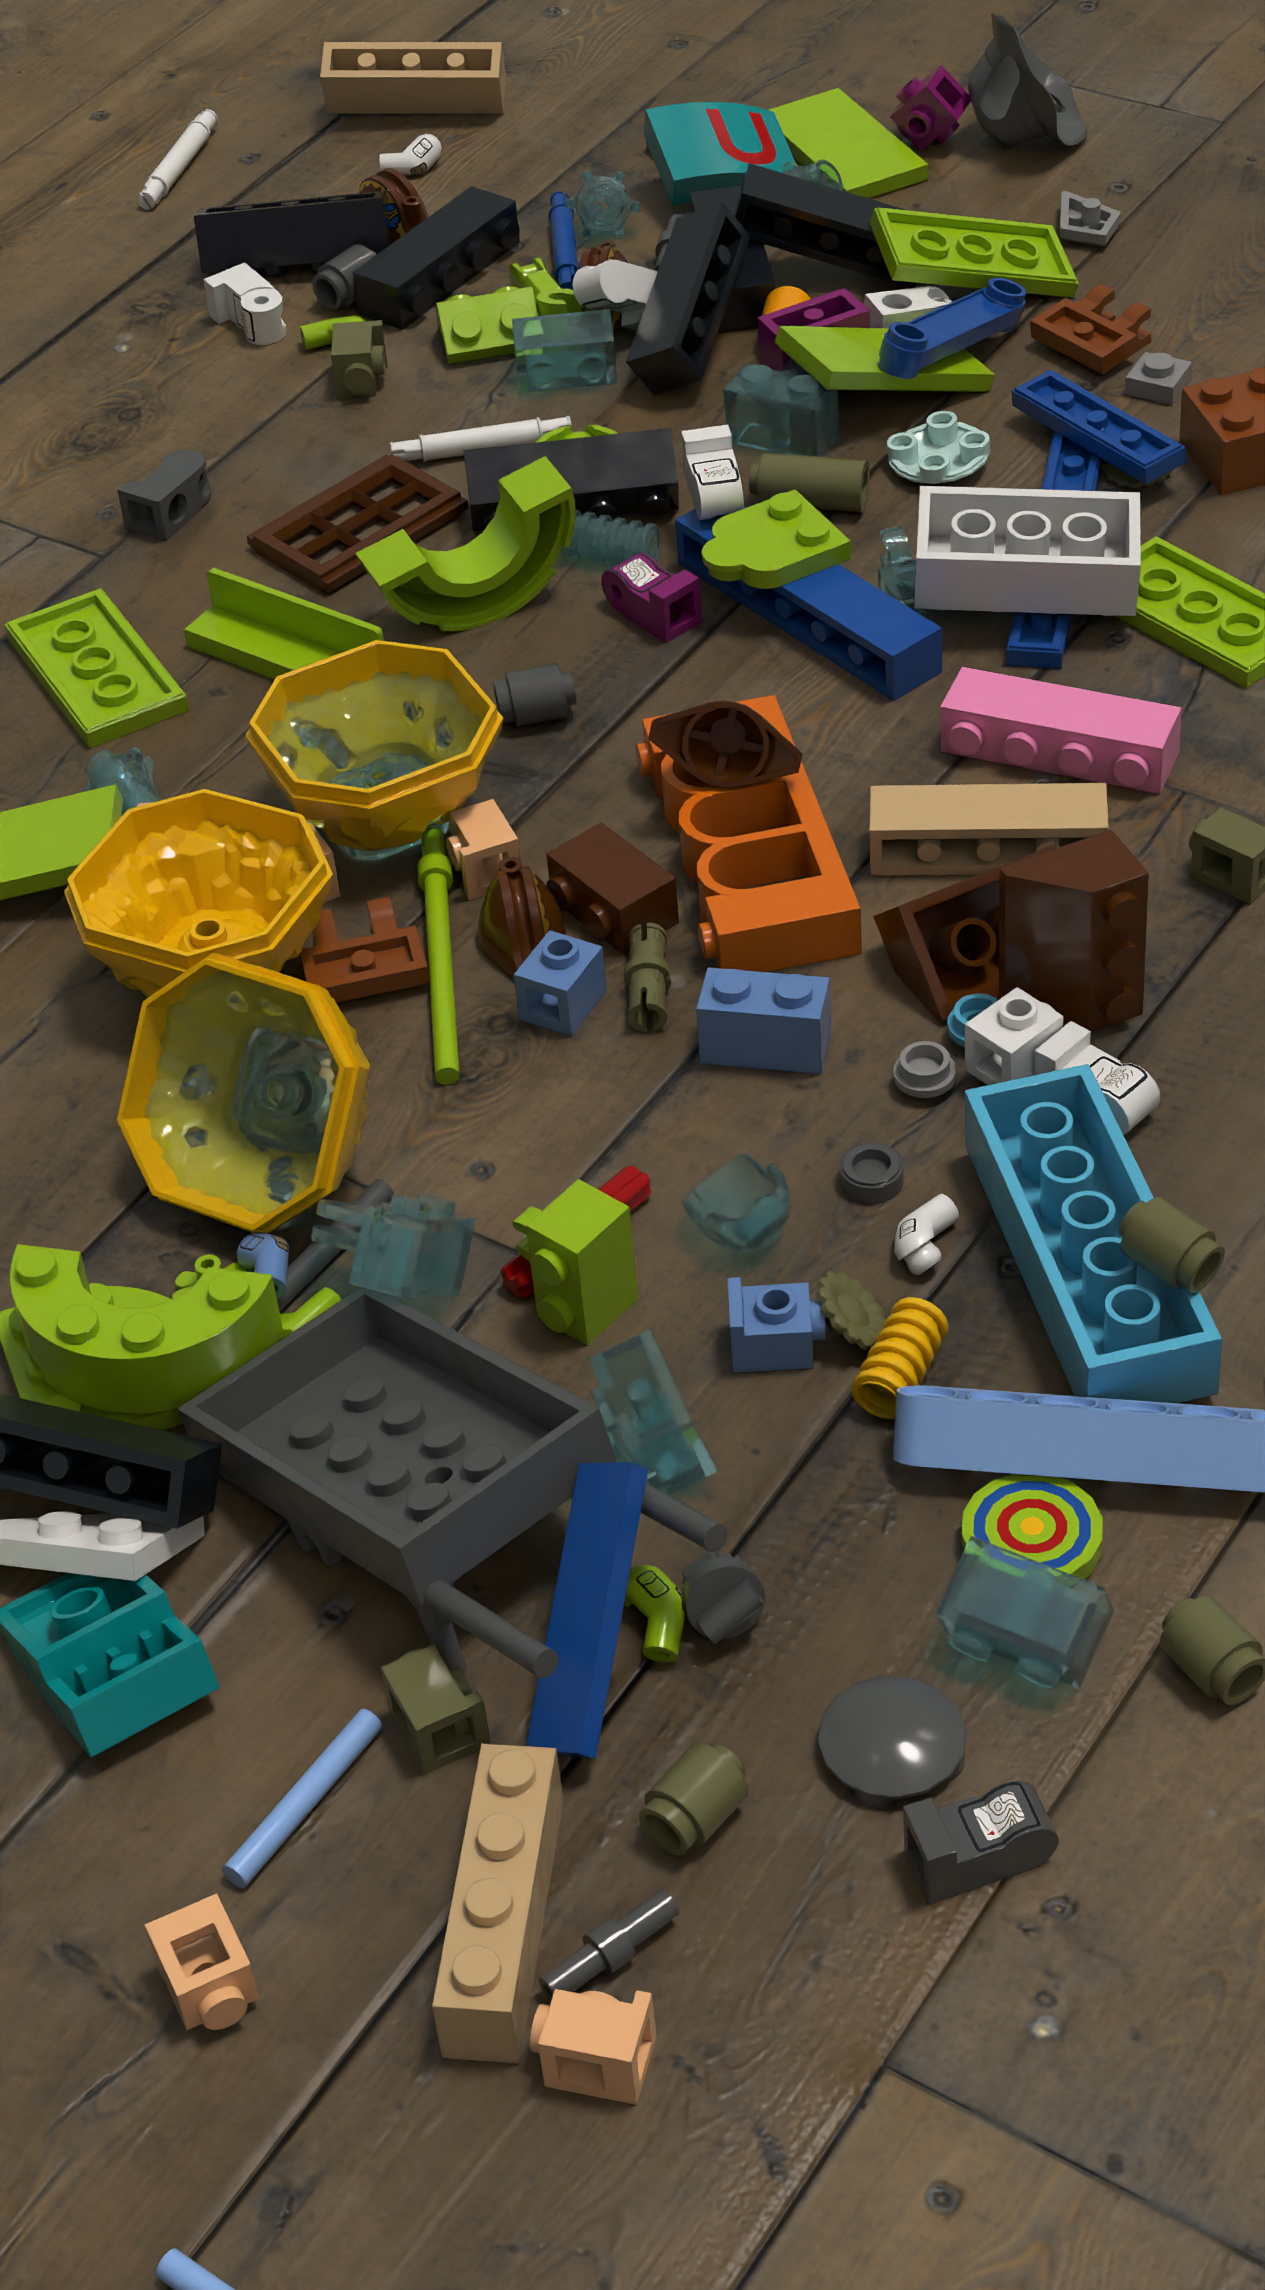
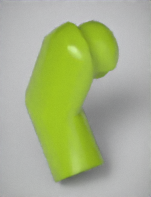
M347 316L300 326V335L304 349L310 350L331 345L334 323L363 322L365 320L359 316Z

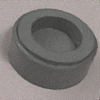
M881 1143L860 1144L846 1151L840 1160L841 1189L845 1195L854 1201L865 1204L883 1203L897 1196L903 1188V1159L890 1146Z

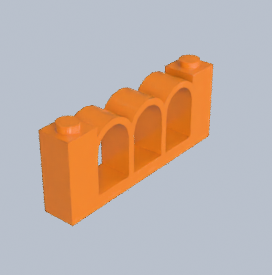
M775 695L737 701V703L747 705L762 715L795 746ZM662 716L642 719L644 742L635 744L639 773L641 777L650 776L657 797H663L665 819L673 830L680 833L682 868L689 879L698 883L700 920L702 921V923L698 924V936L704 959L714 958L717 968L770 972L862 954L861 908L802 761L799 773L741 787L724 788L710 785L696 778L648 739L652 720ZM807 876V878L799 879V880H793V881H788V882H783V883H778V884H772V885H767V886H762V887H757V888L741 889V888H747V887H752V886H757V885L768 884V883H773V882H778V881H783V880H788V879H794V878H799V877Z

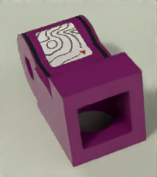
M640 552L606 570L601 576L602 589L611 606L623 614L625 618L665 643L702 623L700 579L685 569L673 575L660 568L651 556ZM670 612L680 616L678 619L670 622Z

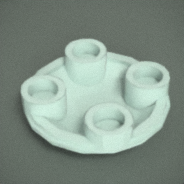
M950 411L934 412L927 417L925 424L906 432L894 434L887 440L890 467L898 476L918 483L937 484L952 482L971 475L986 463L991 453L989 435L976 427L958 422L956 414Z

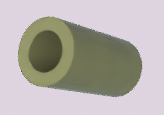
M763 453L760 463L753 462L751 465L749 491L750 494H757L758 503L771 499L776 494L796 490L817 510L863 513L866 508L869 492V462L863 459Z

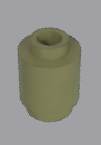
M1155 1197L1147 1203L1144 1201L1136 1203L1126 1213L1119 1227V1234L1122 1236L1121 1252L1175 1290L1184 1287L1191 1293L1201 1291L1214 1278L1225 1256V1249L1216 1243L1214 1232L1162 1197Z
M1202 1596L1196 1599H1184L1174 1605L1166 1614L1162 1622L1161 1649L1208 1697L1220 1698L1225 1704L1234 1705L1250 1697L1265 1680V1658L1262 1656L1263 1649L1261 1644L1213 1597Z
M692 1744L645 1795L646 1806L640 1811L639 1820L647 1835L662 1849L674 1855H684L690 1848L702 1847L748 1796V1785L744 1778L746 1775L744 1765L731 1750L722 1745Z

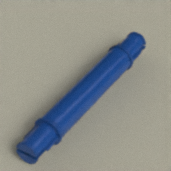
M557 191L550 198L552 208L549 211L555 266L554 277L560 288L573 290V279L578 268L574 210L570 206L569 195L565 193L563 197V191Z

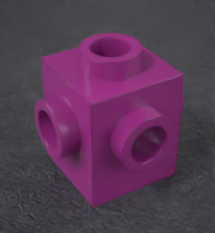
M940 65L924 80L920 81L917 77H914L898 92L896 97L901 102L890 118L897 125L901 134L911 140L921 151L934 140L942 144L960 126L957 121L971 100L969 94Z

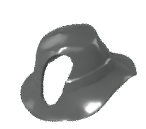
M991 13L994 37L986 47L985 53L973 68L967 82L973 111L982 129L992 138L1006 146L1028 142L1048 135L1065 146L1080 143L1087 136V129L1081 120L1070 85L1064 78L1052 72L1024 45L1019 33L1003 16ZM1054 100L1061 107L1062 112H1056Z

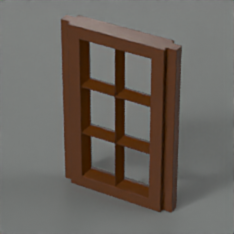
M385 455L249 534L247 541L249 546L255 548L256 554L322 593L325 591L331 592L366 571L361 565L356 552L401 529H404L414 542L469 509L468 500L461 496L460 491L395 455ZM392 482L402 486L379 501L368 497ZM417 496L427 500L426 503L404 516L394 511ZM353 505L363 509L337 526L327 521ZM379 519L389 524L363 540L353 536V534ZM312 529L323 533L298 549L287 545ZM338 543L348 548L323 564L313 560L314 557Z

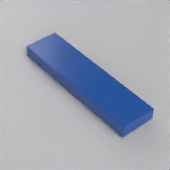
M1048 370L1011 390L1012 406L1144 484H1148L1186 463L1185 446L1052 370Z
M632 1462L579 1463L545 1642L546 1646L557 1653L558 1665L550 1676L538 1679L526 1746L556 1748L557 1756L596 1759L648 1469Z

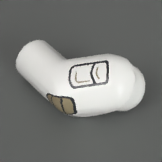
M431 134L420 135L403 152L380 154V171L392 168L404 176L425 174L439 159L442 151L441 143L437 137Z
M942 1193L904 1217L895 1230L894 1253L899 1261L901 1259L905 1260L908 1269L915 1275L922 1274L941 1261V1252L932 1243L931 1239L959 1219L958 1209L948 1196Z

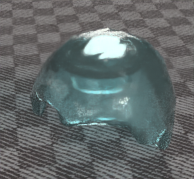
M742 1153L720 1167L682 1201L683 1207L706 1239L718 1247L735 1254L757 1252L773 1243L779 1237L789 1219L792 1202L786 1179L774 1163L768 1164V1168H765L749 1154Z

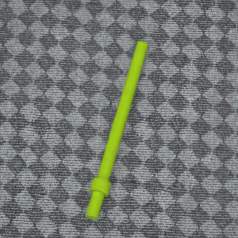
M429 827L421 836L422 857L417 863L418 885L424 891L435 1079L439 1084L449 1085L456 1083L460 1078L448 890L453 884L452 863L445 856L444 833L439 828Z

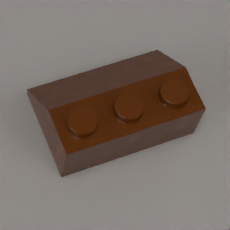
M1112 830L999 868V999L1018 987L1040 1002L1047 1003L1056 1012L1063 1016V1027L1072 1021L1091 1032L1143 1014L1149 873Z
M1056 844L873 916L895 973L938 1022L948 1019L956 1002L964 996L981 993L991 995L996 999L999 998V868L1058 848Z

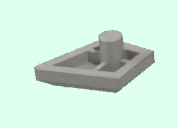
M1062 191L1060 238L1072 243L1096 247L1105 246L1121 222V212L1102 205L1100 200L1096 198L1086 199L1068 191Z

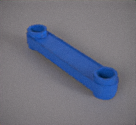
M992 278L988 281L987 287L907 323H892L889 326V330L884 334L879 350V367L894 377L902 379L915 378L920 369L998 332L1013 331L1016 324L1020 321L1026 303L1024 299L1026 290L1014 281L1004 278Z

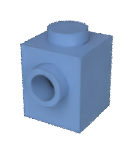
M549 930L514 973L519 1020L573 1036L607 992L603 946Z

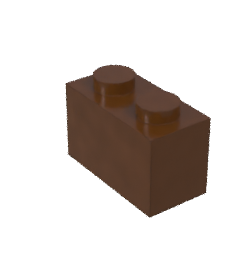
M602 822L546 853L549 876L546 887L555 898L560 910L568 911L585 924L594 937L599 940L604 939L623 955L630 952L629 933L636 925L641 924L642 941L647 939V923L658 924L665 931L679 923L676 878Z

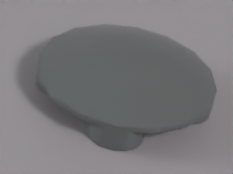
M882 1676L860 1681L834 1698L821 1717L818 1744L825 1766L843 1785L854 1789V1795L858 1802L868 1808L881 1809L890 1806L896 1799L899 1800L927 1793L944 1781H949L959 1776L964 1769L967 1730L959 1708L940 1689L916 1678Z

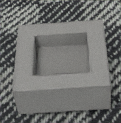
M1145 352L1125 378V395L1173 405L1182 393V387H1186L1192 379V362L1173 358L1166 353Z

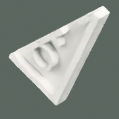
M59 1511L37 1518L0 1520V1565L136 1581L205 1536L204 1519L202 1516L178 1529L112 1513L80 1515L71 1511Z

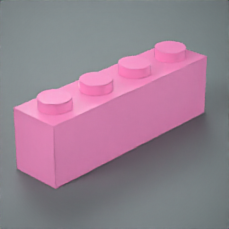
M962 667L940 706L941 752L1161 794L1180 751L1182 707Z

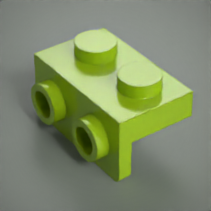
M508 286L500 288L491 294L473 297L461 294L452 296L444 302L436 303L438 333L442 335L448 364L544 347V337L532 287L519 289Z

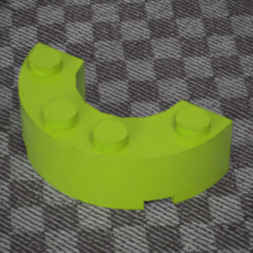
M546 456L498 480L500 500L495 516L483 533L468 544L449 551L426 550L415 544L405 530L401 529L356 552L363 568L390 605L400 615L417 625L423 622L438 625L442 631H464L506 618L518 611L541 592L557 572L553 568V564L559 556L562 547L569 548L576 513L575 499L571 486Z
M17 1244L10 1268L11 1292L31 1361L34 1360L44 1373L46 1382L56 1391L75 1402L98 1410L126 1414H150L175 1410L276 1344L283 1331L271 1274L207 1267L193 1287L173 1300L151 1307L121 1308L101 1302L91 1294L81 1252Z

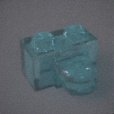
M792 358L781 371L773 370L765 365L745 364L723 389L725 425L729 426L733 444L777 454L823 457L840 437L838 390H827Z
M418 1194L417 1198L392 1195L390 1204L382 1202L378 1205H365V1208L345 1202L321 1199L318 1200L317 1215L361 1227L360 1233L337 1227L314 1225L310 1239L318 1243L355 1252L349 1284L408 1300L460 1295L476 1219L454 1213L456 1202L424 1194Z
M651 1329L589 1358V1362L600 1387L592 1390L591 1393L597 1407L600 1409L617 1462H632L647 1468L646 1483L668 1495L718 1472L681 1387Z

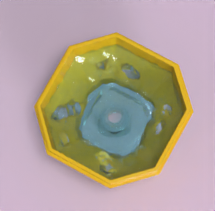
M375 640L277 676L249 722L250 728L245 736L250 748L263 765L270 781L285 794L293 810L304 815L305 820L311 822L314 827L324 831L331 842L343 845L352 856L363 860H377L421 844V836L429 827L439 828L444 834L449 831L450 812L461 809L467 798L473 795L478 787L484 765L501 732L503 716L497 711L496 705L448 649Z
M213 952L142 1002L117 1122L153 1196L167 1203L252 1233L262 1232L268 1234L337 1190L344 1173L353 1166L355 1148L360 1143L361 1133L367 1117L366 1098L368 1093L366 1086L369 1082L370 1064L357 1042L356 1030L348 1024L328 990L319 985L284 975L262 966L249 964Z

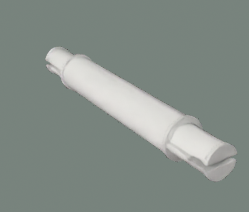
M205 109V112L202 111L188 124L187 129L154 172L146 179L144 189L137 196V202L142 208L146 210L153 209L155 204L157 205L162 197L168 194L169 189L203 144L209 140L212 133L211 130L218 123V117L214 111Z
M570 416L540 421L539 417H536V419L437 434L423 436L421 434L419 439L390 442V452L402 450L403 453L393 455L405 462L422 459L423 463H426V461L464 456V450L535 443L544 434L561 426L571 425Z

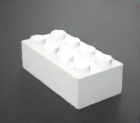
M920 486L914 609L1136 616L1141 567L1140 492Z

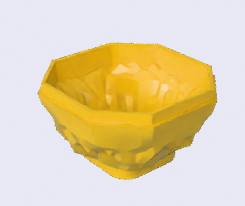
M202 789L128 809L67 878L69 886L64 890L83 944L88 952L112 969L117 982L129 989L141 991L148 998L213 952L280 972L287 960L299 956L305 941L317 926L322 906L331 890L333 873L313 829L306 822L304 815ZM234 988L230 991V994L240 999H246L249 997L250 991L247 988Z

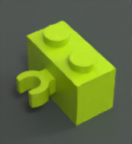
M578 1179L543 1211L530 1206L512 1222L515 1229L527 1235L516 1245V1251L530 1261L537 1317L551 1330L558 1333L564 1332L588 1346L639 1299L629 1206Z

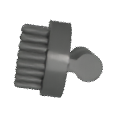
M707 1551L682 1571L684 1577L682 1598L685 1613L691 1625L699 1633L708 1637L714 1644L721 1639L741 1635L749 1630L761 1616L765 1605L764 1588L755 1571L750 1565L742 1561L740 1556L732 1557L731 1554L723 1555L722 1552L714 1553Z

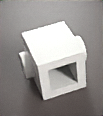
M1016 987L965 1023V1070L987 1085L1034 1076L1035 1050L1063 1027V1016L1047 1003L1040 1002Z

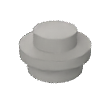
M931 1041L915 1042L906 1046L895 1062L893 1069L894 1082L907 1095L917 1098L936 1097L946 1093L953 1087L956 1081V1065L947 1049L942 1045Z

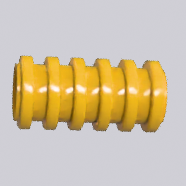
M915 1297L903 1298L894 1304L890 1316L884 1322L882 1331L876 1337L875 1344L868 1352L867 1359L862 1363L859 1374L855 1376L852 1382L851 1391L853 1398L865 1411L879 1418L895 1419L896 1389L905 1386H916L922 1383L926 1371L930 1368L933 1358L938 1353L941 1342L945 1339L949 1329L947 1318L938 1307L931 1302Z

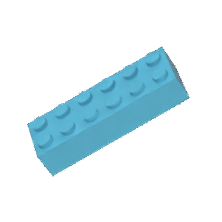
M1089 1064L965 1090L966 1150L1074 1396L1181 1403L1218 1394L1222 1337L1200 1292L1191 1293L1184 1287L1179 1290L1173 1289L1121 1252L1122 1236L1119 1234V1227L1124 1216L1136 1203L1140 1201L1147 1203L1154 1197Z

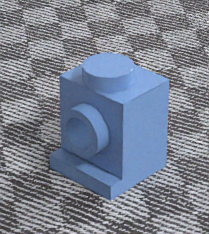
M741 1277L727 1278L733 1373L814 1368L813 1341L826 1340L825 1317L821 1311L820 1301H810L809 1283L741 1286Z

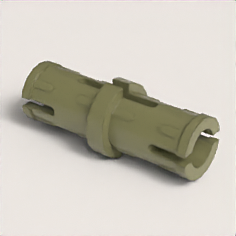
M647 923V939L642 941L641 924L631 929L629 933L630 961L624 968L625 988L629 992L628 1022L631 1027L641 1032H648V1015L653 1013L654 1031L662 1028L667 1021L665 993L671 986L670 966L665 961L667 933L664 928L655 923Z

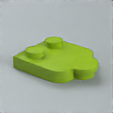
M796 490L776 494L771 499L721 517L712 527L713 539L709 540L702 549L703 563L708 568L712 577L721 581L741 579L747 585L760 589L780 587L851 559V541Z

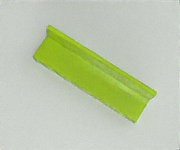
M212 568L206 573L212 606L184 629L187 647L272 679L375 640L384 641L383 631L376 625L217 568Z

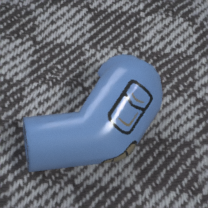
M262 1232L251 1233L246 1236L239 1244L237 1250L238 1263L242 1267L247 1268L248 1272L271 1274L276 1297L280 1298L285 1294L289 1245L283 1237Z

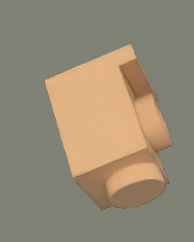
M494 799L450 812L449 830L453 836L446 838V848L453 868L456 871L462 870L464 891L468 900L486 895L495 872L499 871L501 860L507 857L520 859L518 838Z
M217 1893L145 1924L157 1969L161 1978L166 1983L186 2030L204 2024L206 2028L211 2030L227 2028L244 2016L248 2003L259 1999L251 1964Z
M555 1989L550 2006L544 2004L538 2006L530 2035V2050L540 2055L544 2086L637 2105L657 2038L652 1993L636 1990L633 2003L631 2004L620 2002L613 1996L599 1991H586L579 1994Z

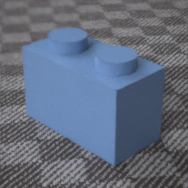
M707 968L696 1008L700 1064L814 1074L823 1073L832 1035L829 977Z

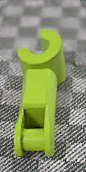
M539 257L534 258L532 264L522 267L517 263L510 264L509 276L512 286L519 289L533 288L544 343L551 346L570 345L569 328L575 329L583 326L582 306L576 300L573 290L560 288L550 276Z

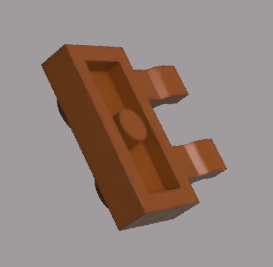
M1099 283L1077 303L1064 298L1030 320L1031 337L1103 375L1138 352V349L1152 342L1151 333L1139 328L1144 321L1151 317V308L1136 301L1128 306L1121 316L1115 319L1114 314L1103 309L1107 303L1115 299L1114 290Z
M390 896L366 901L372 925L370 926L371 935L339 941L332 909L321 910L318 924L312 931L313 947L304 948L299 954L306 982L319 985L328 990L336 1003L430 983L428 966L416 925L398 929Z

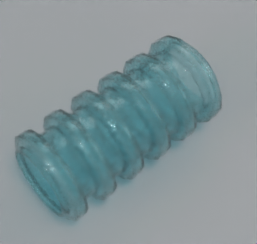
M575 509V526L569 548L562 547L561 549L564 556H573L576 553L580 559H588L592 556L593 560L597 562H603L607 558L609 564L617 565L634 554L643 552L657 561L661 546V534L657 524L647 523L643 526L642 522L638 520H632L628 524L626 518L617 517L613 521L610 515H601L597 518L593 512H585L582 515L580 510Z

